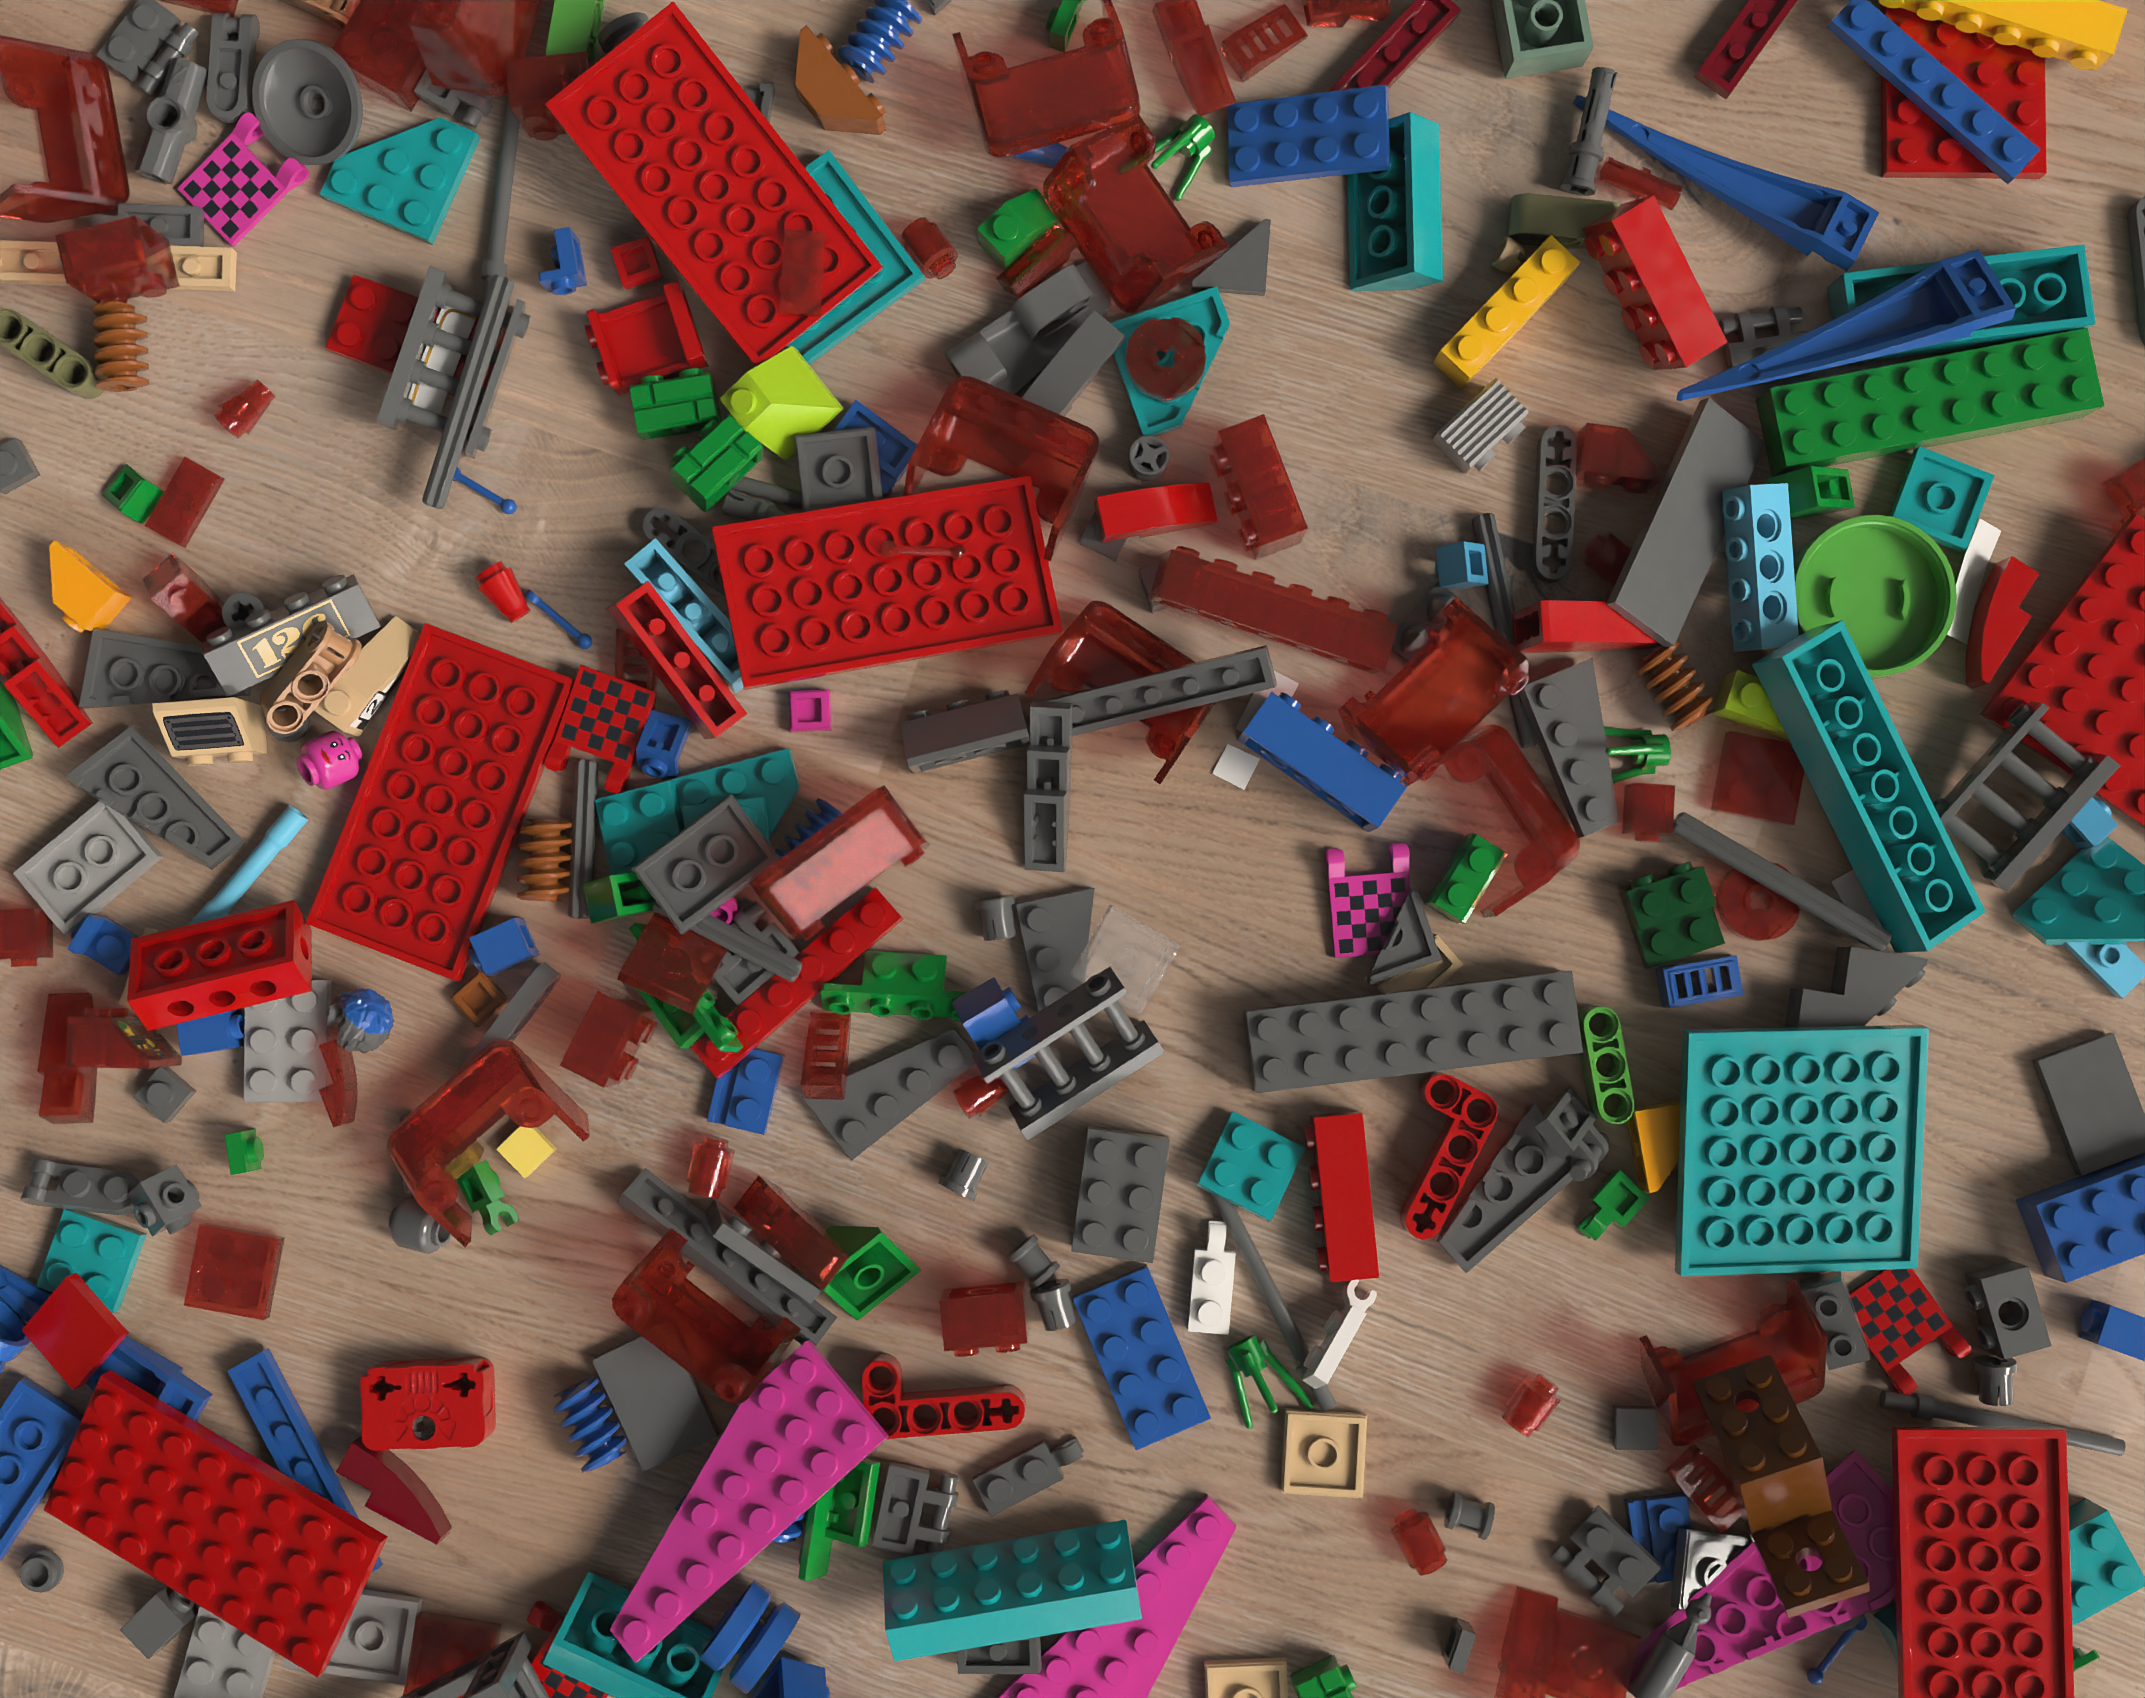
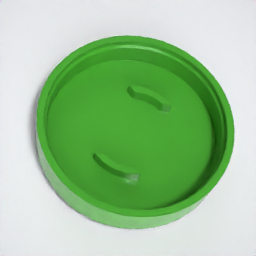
M1864 515L1844 520L1814 537L1794 560L1799 636L1811 628L1843 620L1872 680L1885 678L1920 664L1934 653L1950 630L1957 600L1952 568L1937 543L1927 533L1907 521L1884 515Z

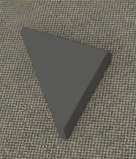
M1264 219L1192 280L1191 291H1204L1217 286L1219 293L1264 296L1266 292L1271 219Z
M1417 889L1408 891L1367 976L1368 984H1374L1441 960Z
M1678 1528L1670 1606L1677 1609H1686L1688 1600L1702 1586L1707 1587L1727 1567L1726 1562L1740 1547L1749 1546L1750 1538L1734 1534Z

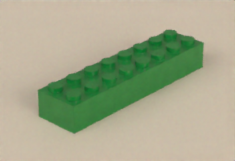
M2088 328L1772 387L1756 399L1772 477L1809 466L1828 467L1912 451L1919 446L1928 448L2080 419L2104 407Z

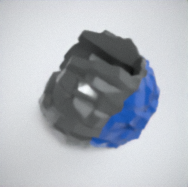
M359 988L351 992L345 991L334 998L326 1013L328 1017L326 1026L329 1028L333 1024H338L337 1027L340 1032L337 1036V1044L343 1046L344 1050L348 1052L360 1051L361 1053L374 1051L385 1040L389 1039L390 1030L394 1022L389 1000H385L384 996L371 989Z

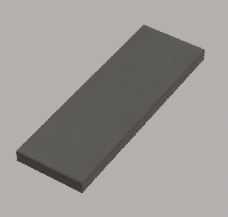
M1711 398L1700 400L1606 603L1664 647L1675 645L1725 534L1722 490L1747 485L1766 443Z

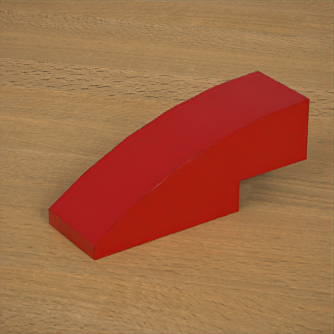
M1209 482L1168 485L1098 496L1094 502L1102 543L1134 536L1144 538L1218 522Z
M2013 556L1995 563L1983 585L1974 608L1965 658L1966 685L1971 688L1989 684L2032 617L2020 609L2019 605L2040 573Z

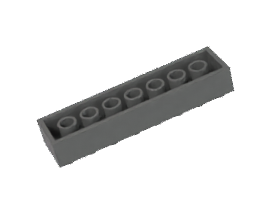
M1554 971L1243 1010L1252 1087L1256 1093L1583 1053L1572 971Z

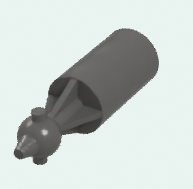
M1706 1592L1699 1599L1691 1600L1685 1609L1687 1618L1660 1635L1627 1691L1636 1698L1671 1697L1695 1657L1698 1625L1706 1624L1711 1617L1709 1606L1712 1596Z

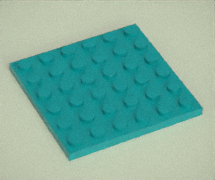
M1923 1025L1683 1030L1675 1272L1680 1276L1918 1269L1929 1028Z

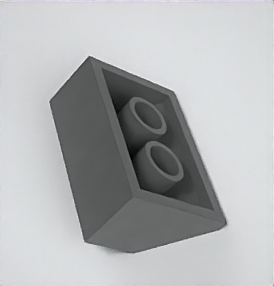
M1000 690L985 695V702L974 705L970 704V700H961L946 705V712L932 715L931 710H922L907 715L908 721L900 723L908 767L916 774L1029 745L1030 739L1018 693L1010 695L1009 690Z

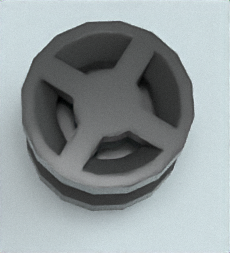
M1147 435L1140 437L1133 443L1130 448L1129 467L1136 478L1141 481L1151 482L1158 480L1164 475L1170 455L1165 442L1157 436Z

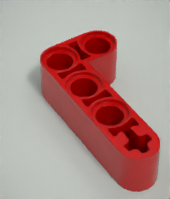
M1440 1072L1429 1073L1421 1080L1419 1096L1426 1105L1447 1115L1448 1118L1400 1212V1222L1403 1228L1415 1238L1421 1240L1431 1239L1441 1230L1498 1115L1497 1104L1488 1094L1453 1076ZM1438 1080H1444L1449 1086L1448 1097L1442 1102H1435L1430 1093L1432 1085ZM1481 1099L1485 1105V1113L1481 1119L1472 1121L1467 1115V1107L1471 1101ZM1455 1136H1464L1467 1141L1466 1151L1458 1157H1452L1448 1149L1449 1142ZM1438 1172H1445L1449 1179L1448 1187L1441 1193L1432 1192L1430 1188L1432 1176ZM1425 1194L1433 1201L1439 1202L1437 1208L1421 1199L1422 1195ZM1425 1211V1215L1429 1218L1428 1224H1419L1417 1226V1223L1412 1219L1415 1212L1423 1214Z
M885 1353L871 1358L862 1374L863 1404L876 1420L874 1412L882 1407L889 1408L895 1414L896 1421L893 1424L882 1425L879 1423L889 1437L887 1439L1009 1430L1017 1427L1025 1416V1395L1014 1385L1006 1384L904 1392L900 1362L896 1357ZM877 1366H885L892 1372L893 1380L888 1384L875 1382L871 1374L872 1369ZM984 1399H990L989 1408L991 1410L988 1418L984 1417L986 1407ZM1003 1399H1010L1011 1405L1016 1406L1013 1408L1011 1415H1005L1003 1408H997L1002 1405ZM970 1401L977 1407L978 1413L973 1418L964 1419L957 1414L955 1407L960 1402ZM922 1404L930 1405L935 1409L937 1417L933 1421L923 1422L916 1416L915 1408Z

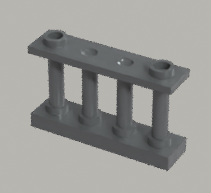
M429 266L377 417L380 425L393 430L397 429L399 421L406 423L409 420L443 433L448 417L412 405L413 400L407 397L412 383L419 385L420 382L452 394L456 393L460 379L426 367V362L420 359L425 345L432 347L433 344L467 356L472 341L439 329V324L433 321L438 307L445 309L448 306L479 318L484 302L452 291V286L446 284L448 280L446 272ZM519 299L516 301L513 313L508 311L505 313L502 327L507 328L500 350L494 349L489 365L494 366L487 388L482 387L477 402L481 406L474 426H470L465 441L468 444L465 453L466 456L475 459L477 450L483 452L486 450L492 429L487 428L486 424L516 336L523 339L531 316L525 314V302Z
M2030 701L2028 705L2023 703L2017 707L2007 720L2010 725L1944 799L1940 797L1933 802L1944 827L1988 862L1987 867L1989 870L1983 877L1995 887L2005 891L2011 888L2121 766L2108 755L2093 753L2092 756L2087 755L2084 757L2039 720L2049 709L2047 705L2041 702ZM2027 733L2072 768L2071 774L2074 776L2063 788L2061 786L2055 788L2011 752ZM1999 764L2044 800L2043 805L2045 808L2035 819L2024 817L1983 783ZM1971 795L2016 831L2015 836L2017 839L2007 850L1997 849L1955 814Z
M1108 967L1099 974L1093 975L1079 987L998 1039L987 1043L982 1049L971 1055L987 1084L1000 1077L1017 1102L1008 1108L1027 1140H1030L1165 1053L1146 1022L1143 1020L1133 1026L1119 1004L1118 1000L1128 994V992L1111 967ZM1104 1009L1120 1035L1099 1048L1083 1022ZM1069 1032L1085 1055V1058L1064 1070L1048 1045ZM1034 1054L1051 1080L1030 1092L1013 1067Z

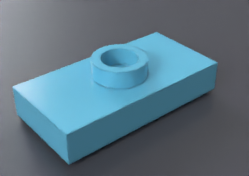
M2063 942V945L2116 998L2123 999L2145 977V963L2125 944L2089 945V942Z

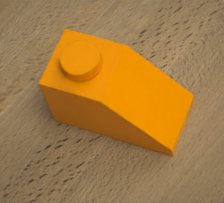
M54 540L49 546L53 603L64 612L61 618L69 626L81 633L85 629L92 632L93 628L105 630L132 597L73 547Z
M1676 1101L1634 1107L1632 1117L1627 1120L1638 1187L1648 1193L1657 1192L1678 1163L1680 1102Z

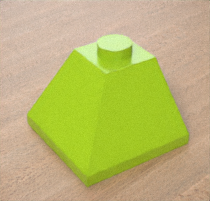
M790 346L747 371L720 398V401L745 431H748L760 443L785 461H789L796 454L794 436L820 432L844 409L795 346Z

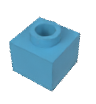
M1462 541L1436 547L1437 560L1435 572L1439 579L1440 587L1463 590L1489 584L1484 544Z
M2092 797L2061 832L2076 849L2097 846L2118 824L2110 816V808L2099 798Z

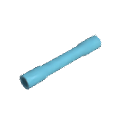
M288 805L267 830L262 841L215 897L203 906L188 925L228 916L229 911L280 850L285 848L307 823L308 817L294 806Z

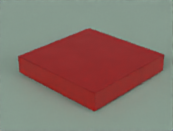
M77 1273L67 1276L22 1329L23 1333L73 1390L84 1386L129 1333Z

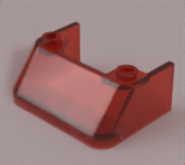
M1101 0L1103 18L1094 20L1084 29L1082 34L1084 47L1007 68L1002 56L989 51H982L968 57L961 33L952 34L963 85L988 154L999 158L1009 157L1126 124L1137 118L1141 111L1139 93L1123 28L1111 0Z
M0 35V76L3 90L14 104L23 108L37 110L50 182H34L29 186L12 184L0 194V217L53 223L118 209V204H125L128 201L130 189L110 75L104 62L89 52Z
M958 377L949 384L908 462L903 496L915 493L926 470L940 476H953L963 469L968 458L1014 478L1031 476L1032 486L1040 489L1036 499L1038 515L1044 521L1053 524L1044 554V559L1051 561L1072 519L1098 452L1099 438L1094 430L1079 422L974 377Z
M1092 601L1052 645L1027 687L1025 694L1032 697L1046 680L1061 692H1076L1084 684L1094 688L1195 663V661L1110 604L1102 601ZM1217 702L1139 720L1150 728L1146 735V743L1150 751L1156 757L1166 760L1154 781L1159 784L1163 782Z
M1491 724L1478 729L1399 781L1408 787L1441 764H1443L1454 780L1461 783H1472L1486 776L1531 843L1517 854L1514 861L1515 873L1522 884L1482 909L1480 912L1484 918L1498 916L1548 883L1568 866L1579 853L1580 841L1575 831L1509 732L1499 725Z
M884 785L871 792L761 872L749 885L793 939L804 938L806 941L825 927L821 920L827 916L828 912L891 866L901 862L905 868L910 866L925 854L923 849H926L931 844L894 793Z
M496 1040L488 1044L396 1125L388 1137V1154L417 1203L464 1247L471 1242L472 1216L455 1201L458 1195V1184L453 1175L445 1168L504 1115L507 1114L515 1123L522 1127L536 1128L543 1125L555 1114L583 1142L590 1137L588 1114L515 1043L508 1040Z
M1795 1280L1787 1283L1786 1304H1772L1760 1312L1755 1331L1682 1358L1679 1350L1675 1348H1668L1666 1346L1653 1348L1647 1335L1639 1338L1641 1367L1664 1429L1675 1446L1689 1445L1714 1435L1692 1385L1694 1380L1771 1355L1795 1404L1813 1398L1825 1386L1827 1334ZM1747 1399L1741 1401L1737 1409L1742 1412H1752L1760 1404L1755 1400Z

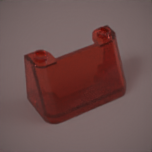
M420 0L415 7L410 27L433 86L487 96L500 97L508 94L517 83L541 0Z
M1136 115L1072 144L1043 184V194L1049 208L1112 300L1125 313H1134L1147 306L1218 259L1230 247L1221 232L1214 224L1208 221H1202L1190 228L1147 166L1155 155L1156 142L1153 133L1140 115Z
M1457 597L1441 611L1442 615L1447 618V621L1440 632L1434 628L1429 633L1431 642L1377 694L1369 690L1364 695L1366 699L1364 703H1360L1352 696L1338 710L1346 732L1355 741L1411 782H1416L1419 779L1426 781L1433 776L1439 768V762L1509 694L1516 695L1529 680L1527 675L1529 670L1528 658Z
M671 1228L620 1284L613 1295L612 1307L619 1319L723 1400L734 1404L743 1403L755 1391L800 1332L801 1328L787 1317H784L780 1323L773 1326L764 1325L766 1321L760 1316L751 1328L744 1324L687 1279V1276L695 1267L690 1261L685 1264L682 1258V1249L688 1240Z

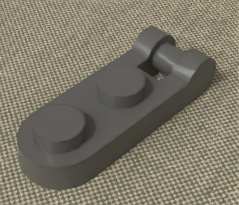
M214 13L212 16L206 99L211 113L226 124H237L243 114L251 111L256 40L260 35L259 20L255 14H242L240 18H231L228 13ZM232 34L238 35V41H229V38H231Z
M34 1159L30 1169V1174L33 1175L30 1186L24 1187L21 1201L36 1206L127 1215L134 1211V1206L127 1195L140 1181L133 1174L125 1171L58 1164L48 1160ZM50 1179L59 1180L56 1191L47 1190Z

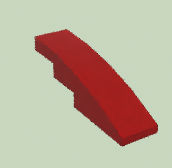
M0 598V674L6 679V682L3 684L59 748L93 724L85 710L79 707V701L49 658Z

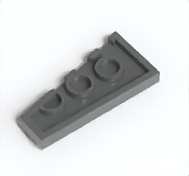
M93 628L79 703L80 708L89 709L227 697L203 655L202 646ZM252 686L229 697L250 696Z
M1593 658L1517 688L1577 838L1585 837L1618 823L1619 818L1609 757L1605 752L1607 744Z
M130 726L65 775V778L71 784L211 870L244 845L243 839L133 726Z
M954 1028L804 1095L802 1098L852 1161L972 1067L975 1062L971 1055L975 1052L957 1029Z
M1533 1103L1525 1111L1437 1239L1465 1273L1470 1271L1573 1180L1570 1175L1572 1161L1570 1156L1568 1155L1561 1160L1556 1152L1548 1148L1541 1140L1535 1126L1544 1114Z

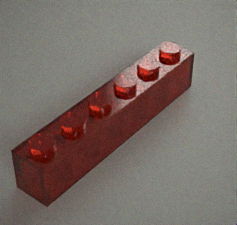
M1177 546L1176 550L1171 549L1162 554L1149 601L1371 674L1385 671L1398 628V624L1386 621L1387 615L1373 609H1364L1362 613L1350 609V602L1344 599L1327 596L1326 600L1314 597L1312 596L1313 590L1302 585L1290 584L1289 588L1275 584L1276 578L1263 572L1253 571L1251 575L1237 571L1238 565L1227 560L1214 559V563L1200 559V552L1188 547Z

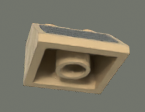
M236 697L152 704L154 716L171 756L187 760L188 766L213 765V758L227 757L228 763L253 762V755L267 754L266 721L261 705Z

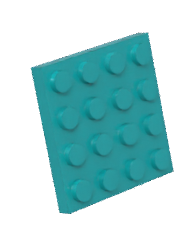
M830 150L807 165L805 169L883 266V270L785 348L795 346L809 365L925 281L923 273Z

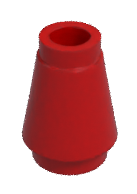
M502 561L488 567L474 578L479 584L477 590L511 624L531 611L512 568H506Z

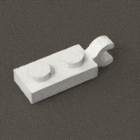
M1209 1220L1207 1247H1194L1187 1326L1190 1332L1229 1335L1236 1253L1235 1251L1224 1250L1227 1226L1224 1221Z
M1351 1280L1344 1285L1342 1297L1345 1302V1308L1340 1312L1335 1310L1331 1314L1323 1328V1331L1327 1333L1321 1346L1315 1345L1305 1359L1304 1366L1308 1369L1302 1380L1314 1389L1328 1384L1365 1318L1366 1309L1376 1299L1377 1292L1374 1290L1367 1292L1363 1300L1355 1296L1354 1289L1359 1280Z

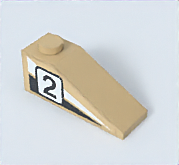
M395 616L361 649L354 665L340 677L314 711L343 732L359 737L404 676L420 632Z

